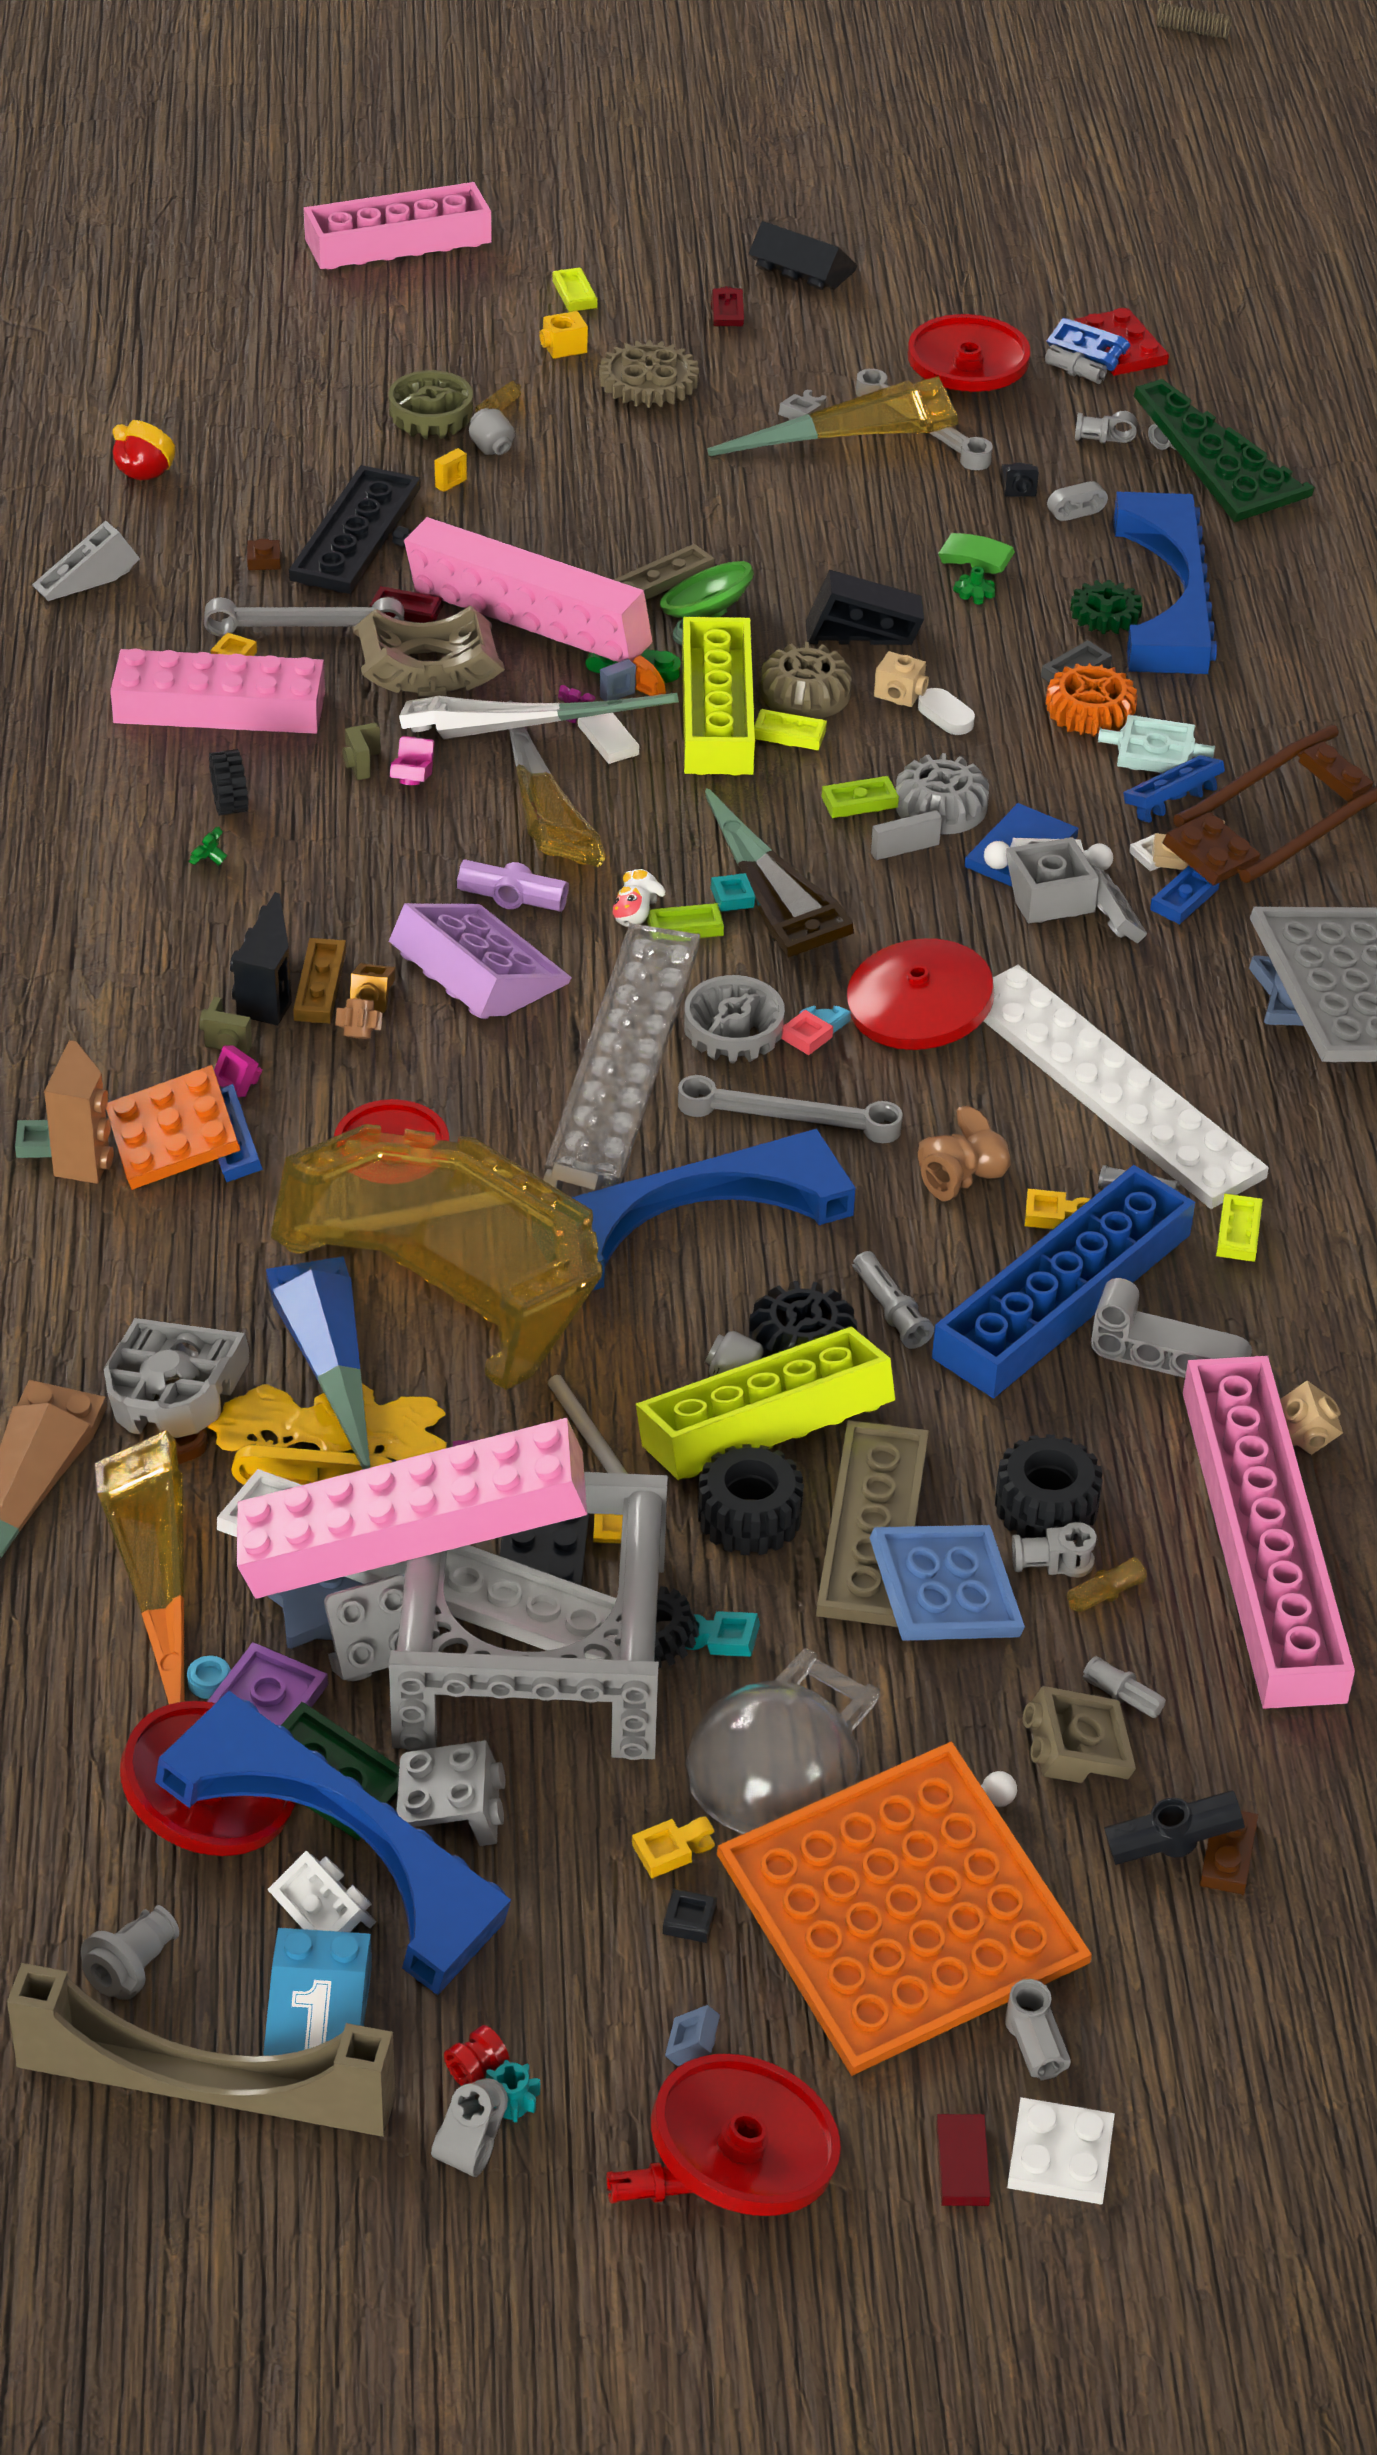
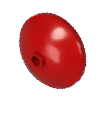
M400 1099L378 1100L355 1108L338 1123L333 1138L335 1155L348 1172L363 1180L384 1185L409 1183L430 1174L442 1164L449 1150V1132L442 1118L424 1105Z

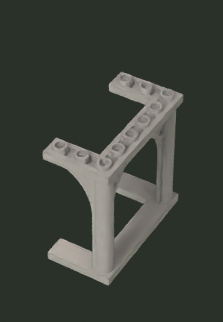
M584 1472L587 1513L623 1515L619 1588L615 1605L607 1619L590 1635L562 1648L540 1652H522L496 1647L478 1639L457 1622L447 1606L444 1596L447 1551L407 1560L397 1651L390 1650L389 1658L392 1748L412 1751L436 1748V1695H450L453 1697L482 1696L499 1699L529 1698L544 1701L612 1702L611 1758H626L629 1760L655 1759L659 1662H654L658 1578L659 1572L664 1573L668 1475ZM438 1627L446 1628L450 1632L440 1635ZM609 1635H617L615 1637V1643L608 1639H605V1637ZM456 1643L467 1647L465 1653L441 1652L445 1647ZM597 1649L606 1653L611 1660L587 1659L584 1654L588 1650Z

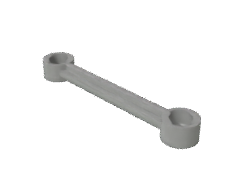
M864 369L857 374L856 395L860 399L865 401L880 400L959 452L961 454L960 463L965 468L984 470L991 465L993 445L989 440L982 437L968 438L888 386L887 375L883 371Z
M220 597L214 598L206 604L204 626L212 635L221 637L227 632L232 634L236 627L356 626L375 609L382 613L392 612L396 614L395 619L404 621V607L401 602L390 597L378 599L372 607H237L233 601ZM216 612H224L230 615L228 618L222 619V622L215 621L210 617L211 614Z
M702 1075L688 1076L682 1079L678 1086V1107L682 1113L691 1117H703L710 1114L714 1109L861 1129L864 1130V1134L868 1139L877 1143H890L897 1140L901 1135L902 1110L896 1104L888 1101L874 1102L866 1109L717 1089L715 1083L710 1078ZM699 1094L705 1096V1097H702V1098H693V1097H699ZM884 1120L891 1122L890 1124H879L884 1123Z

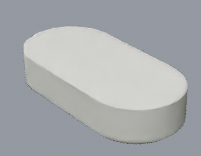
M929 688L923 696L919 695V711L947 733L963 735L973 729L975 718L973 710L948 691L940 688Z

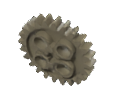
M648 340L646 345L636 341L635 346L624 343V349L614 347V353H606V358H602L601 365H599V379L601 380V387H605V393H613V399L623 397L624 404L632 400L634 401V406H638L642 402L646 404L647 408H650L652 403H657L658 406L663 407V402L665 401L673 405L675 404V398L684 401L685 394H693V389H697V383L699 382L698 362L693 360V355H685L684 348L675 350V344L665 347L664 341L659 342L657 345H653L651 340Z

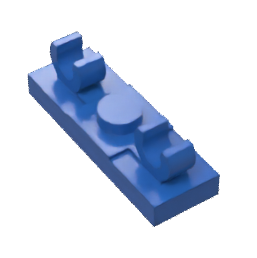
M1199 755L1123 792L1125 804L1137 806L1138 819L1150 823L1152 822L1151 810L1155 815L1164 816L1166 814L1164 801L1168 799L1183 798L1187 795L1188 791L1190 795L1201 798L1203 797L1202 786L1206 790L1215 791L1217 789L1215 776L1225 772L1223 760Z

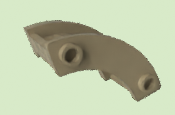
M472 606L449 618L426 623L401 621L375 609L353 628L354 634L360 637L365 664L361 667L362 675L378 686L396 693L403 690L415 692L418 694V697L447 696V691L466 687V691L495 678L505 670L503 662L497 655L491 633V622ZM430 652L446 654L439 661H418L408 656L410 654Z

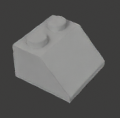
M1073 837L1006 848L1015 902L1028 924L1042 923L1047 920L1065 917H1076L1095 912L1099 877Z

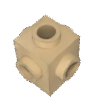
M888 651L876 668L874 697L888 700L898 705L912 707L919 695L923 696L928 687L929 677L925 676L926 661Z
M1308 1380L1280 1399L1293 1446L1298 1445L1312 1455L1343 1434L1338 1416L1341 1414L1338 1405L1330 1396Z

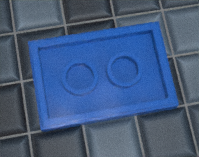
M1017 803L965 857V867L1012 887L1008 866L1003 869H993L986 864L984 851L990 843L1002 841L1010 847L1013 838L1064 839L1073 837L1076 839L1079 828Z

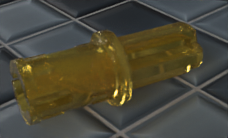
M1132 1557L1108 1571L1104 1569L1097 1571L1094 1578L1068 1591L1066 1596L1070 1608L1083 1612L1105 1600L1109 1602L1115 1601L1119 1593L1145 1582L1147 1576L1144 1566L1137 1558Z

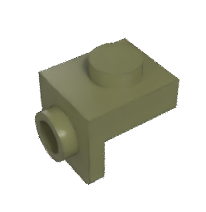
M378 723L345 728L346 747H343L342 750L345 766L352 768L357 780L371 778L370 756L381 752L380 727Z
M214 997L209 1008L203 1009L199 1021V1028L201 1031H204L205 1047L222 1050L223 1046L234 1045L248 1055L252 1047L251 1018L223 1012L222 998Z

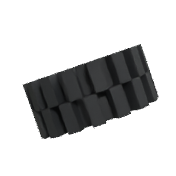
M239 750L209 753L210 779L218 815L247 812L248 792L246 777L244 776V766L242 765Z
M660 1586L658 1593L656 1623L661 1621L671 1622L663 1630L656 1632L654 1662H659L658 1668H662V1661L667 1660L669 1666L675 1664L674 1657L676 1655L684 1659L688 1655L685 1647L693 1649L696 1645L694 1637H699L698 1623L687 1598L684 1595L681 1596L680 1592L674 1588L669 1592L665 1586Z

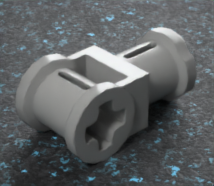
M1081 1522L1068 1523L1060 1528H1046V1537L1021 1538L1020 1535H1012L1014 1571L1022 1572L1023 1568L1047 1566L1048 1575L1065 1574L1076 1578L1086 1576L1094 1568L1095 1558L1091 1551L1096 1546L1097 1535L1093 1528ZM1074 1534H1077V1544L1073 1542ZM1077 1555L1080 1557L1079 1566H1076Z

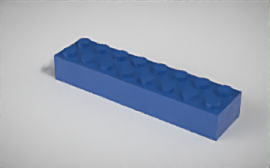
M1131 1166L935 1324L932 1359L994 1399L1095 1315L1104 1287L1109 1280L1122 1278L1132 1283L1135 1282L1188 1238L1191 1233L1195 1202L1139 1167Z

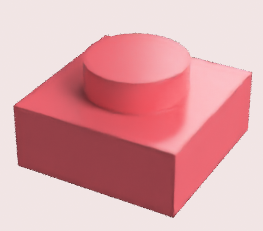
M804 1010L783 1026L781 1039L805 1054L810 1055L833 1037V1026L809 1011Z

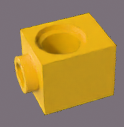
M578 311L543 317V329L539 332L540 342L553 359L587 353L588 326Z

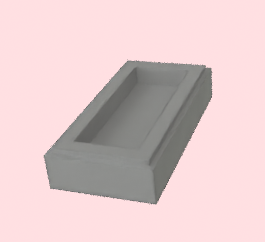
M935 810L874 825L871 844L872 856L875 860H880L939 845L941 815Z

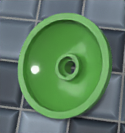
M735 561L703 570L671 588L662 597L660 606L664 613L678 618L720 617L727 612L726 608L738 601L748 588L754 575L753 568L748 562Z

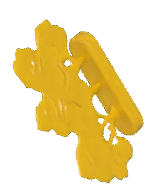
M262 1384L249 1390L245 1395L234 1397L232 1400L225 1402L218 1419L207 1426V1428L217 1433L216 1444L222 1450L237 1451L231 1471L234 1478L243 1485H245L257 1469L301 1485L363 1470L355 1453L344 1452L353 1449L325 1393L314 1398V1406L301 1408L287 1392L268 1384ZM362 1384L370 1468L391 1463L392 1461L388 1458L399 1461L446 1449L447 1442L425 1430L426 1427L435 1425L446 1414L442 1408L437 1406V1401L430 1397L401 1396L395 1401L378 1405L374 1402V1391ZM261 1431H272L278 1437V1443L274 1445L273 1440L266 1442ZM254 1434L257 1437V1441L248 1440V1435ZM284 1437H293L290 1442L284 1443ZM298 1442L316 1444L320 1450L287 1447ZM377 1445L384 1446V1450L381 1453H374Z

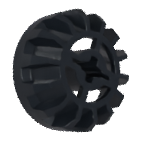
M793 1281L789 1283L787 1292L778 1285L768 1291V1296L764 1295L755 1302L753 1313L750 1314L749 1338L762 1345V1359L851 1326L857 1330V1320L854 1319L852 1305L842 1300L841 1294L831 1288L823 1294L821 1285L817 1282H813L811 1289H800L798 1281ZM777 1310L786 1312L785 1326L778 1320ZM824 1311L832 1315L831 1320L822 1318Z

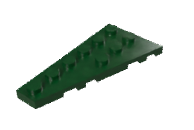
M1159 379L1136 387L1134 392L1135 399L1234 522L1312 497L1315 489L1314 486L1307 481L1303 484L1292 477L1293 471L1283 465L1280 468L1267 459V453L1231 427L1224 429L1215 422L1216 417L1210 412H1200L1190 404V398L1165 380Z

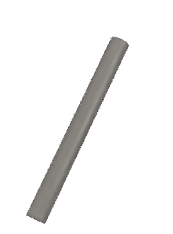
M552 1376L548 1381V1386L607 1473L628 1474L562 1376Z

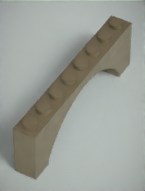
M26 1963L21 1964L7 2000L17 2068L384 2137L396 2097L393 2032L346 2023L343 2033L316 2047L299 2052L271 2056H241L215 2053L164 2039L123 2020L84 1993L69 1979L68 1971Z

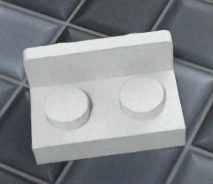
M306 1850L267 1889L302 1929L351 1932L360 1921L369 1928L376 1923L375 1919L366 1911L372 1905L370 1901L355 1886L352 1885L347 1890L339 1880L344 1876V1873L327 1856L319 1861Z

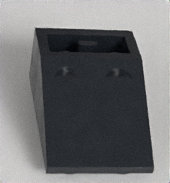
M275 892L267 906L263 905L261 907L258 920L253 928L250 927L247 930L244 943L239 951H234L230 961V971L234 972L232 999L236 1000L237 1015L250 1017L251 1020L277 1026L291 1005L292 999L286 927L280 893Z

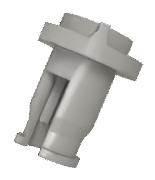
M157 1905L151 1913L147 1909L141 1911L140 1917L137 1920L126 1924L115 1934L107 1931L94 1932L82 1943L80 1951L82 1968L87 1980L96 1990L106 1996H114L121 2000L133 1998L145 1985V1966L161 1953L166 1943L171 1939L175 1940L179 1937V1927L176 1920L164 1907Z

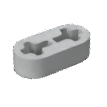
M1085 482L1054 491L1048 498L1047 508L1056 519L1060 521L1071 520L1101 511L1107 504L1108 495L1097 482Z

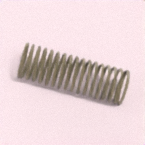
M1162 2L1160 4L1156 22L1157 27L1161 26L1163 28L1165 26L1166 29L1169 27L1170 30L1173 28L1174 31L1177 29L1178 31L1182 30V32L1186 30L1187 33L1190 31L1191 34L1194 32L1204 36L1207 34L1208 37L1211 35L1212 38L1214 36L1216 38L1220 37V39L1224 37L1225 40L1229 35L1232 20L1231 14H1227L1225 19V14L1223 13L1221 17L1219 12L1216 20V11L1212 18V11H1210L1208 16V11L1206 10L1204 14L1202 9L1199 17V8L1195 15V8H1193L1191 14V7H1189L1187 12V7L1185 6L1183 10L1181 5L1178 13V5H1176L1174 11V4H1172L1171 9L1169 3L1167 8L1166 3ZM1165 14L1164 24L1162 26V21ZM1168 15H1169V23H1168V25L1166 26V22H1167ZM1182 16L1181 27L1179 29V23ZM1185 17H1186V24H1185V28H1184V30H1183V24H1184ZM1199 18L1198 29L1196 31V25ZM1189 19H1190V27H1189V29L1187 30V26H1188ZM1203 20L1202 31L1200 33V27ZM1216 20L1215 32L1213 34V28ZM1206 21H1207V29H1206V32H1205V34H1204V28H1205ZM1219 22H1220V29H1219V33H1218V35H1217V29H1218ZM1210 23H1211V31H1210V33H1208V31H1209V26H1210ZM1223 24H1224V32H1223V35L1221 36V31H1222Z

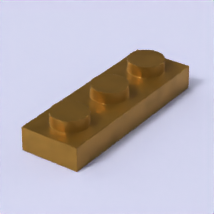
M309 938L293 1008L294 1021L331 1024L346 955V940Z

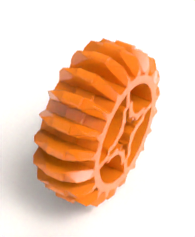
M1090 663L1087 666L1075 664L1073 669L1064 667L1062 672L1055 673L1054 679L1050 680L1046 694L1047 711L1050 713V719L1056 720L1057 726H1066L1067 732L1078 731L1080 736L1088 733L1095 737L1096 734H1099L1100 728L1120 731L1121 727L1126 725L1127 716L1136 713L1137 689L1133 687L1132 680L1126 679L1125 673H1116L1114 667L1107 669L1103 667V664L1100 666H1092Z

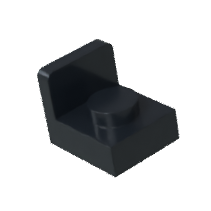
M1024 463L1002 464L1001 479L1005 497L1036 496L1038 467L1033 466V464Z

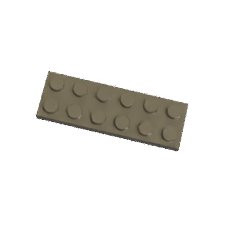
M852 1420L847 1421L817 1601V1617L898 1627L869 1537L874 1527L916 1526L929 1430Z

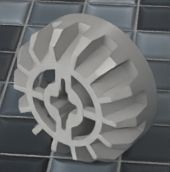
M945 753L941 754L939 760H933L930 755H925L920 759V762L912 761L897 776L896 792L899 796L898 808L895 809L901 819L937 810L942 817L940 834H956L974 828L982 822L987 814L989 782L975 764L967 766V762L963 757L959 756L956 761L947 760Z
M741 975L714 977L698 984L688 994L684 1008L685 1035L691 1039L692 1045L701 1053L707 1050V1055L713 1060H717L720 1055L728 1056L730 1063L735 1064L738 1056H745L748 1062H751L758 1058L759 1053L765 1055L773 1050L775 1043L781 1040L785 1014L784 1002L774 988L758 979ZM755 1027L759 1034L750 1036V1029Z

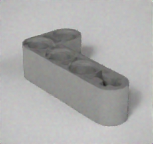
M1115 1278L1109 1280L1104 1287L1095 1312L1091 1339L1093 1350L1101 1357L1183 1378L1186 1376L1188 1360L1251 1357V1345L1240 1336L1137 1311L1139 1290L1131 1281Z

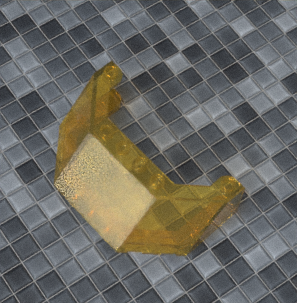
M364 1124L285 1158L270 1237L285 1246L290 1252L297 1254L305 1253L324 1244L381 1250L395 1259L398 1264L406 1266L423 1277L428 1283L439 1287L453 1296L456 1301L467 1305L481 1314L486 1320L498 1325L501 1352L487 1359L484 1373L495 1385L505 1390L531 1378L602 1275L601 1262H598L597 1258L599 1248L596 1232H593L592 1210L475 1138L459 1136L458 1142L435 1140V1133L405 1129L403 1136L381 1133V1126Z

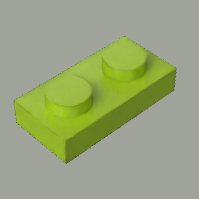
M889 776L822 786L821 797L831 818L848 817L850 815L898 808L899 796Z

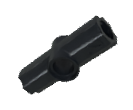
M1231 1790L1190 1803L1180 1798H1165L1153 1807L1151 1814L1104 1827L1114 1863L1118 1865L1159 1852L1169 1857H1183L1190 1854L1196 1848L1198 1841L1245 1828V1824L1235 1792Z

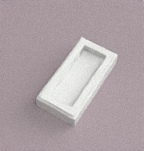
M613 713L578 718V727L608 764L639 755V744Z

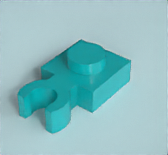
M716 1611L714 1620H706L703 1616L694 1614L698 1623L699 1637H694L696 1645L693 1649L685 1647L686 1649L696 1650L707 1645L710 1655L752 1656L760 1627L757 1613Z

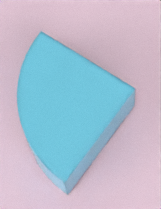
M811 1006L799 1012L800 1014L802 1011L807 1010L833 1026V1033L849 1023L851 1018V1011L839 1006H833V1009H816V1006Z

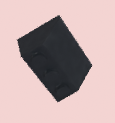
M764 221L761 222L748 253L756 261L758 268L767 272H772L774 268L782 271V276L793 281H797L800 277L807 280L808 285L819 290H823L824 286L835 290L856 271L858 266L837 246Z

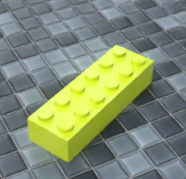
M683 617L684 774L753 775L755 730L750 618Z
M852 1326L636 1403L642 1447L677 1480L695 1477L702 1472L706 1462H711L713 1455L718 1452L725 1454L726 1448L734 1446L736 1449L742 1448V1444H751L752 1448H759L760 1445H763L770 1449L775 1444L792 1438L804 1437L813 1430L827 1425L842 1423L846 1418L863 1412L875 1411L880 1406L895 1401L891 1358Z

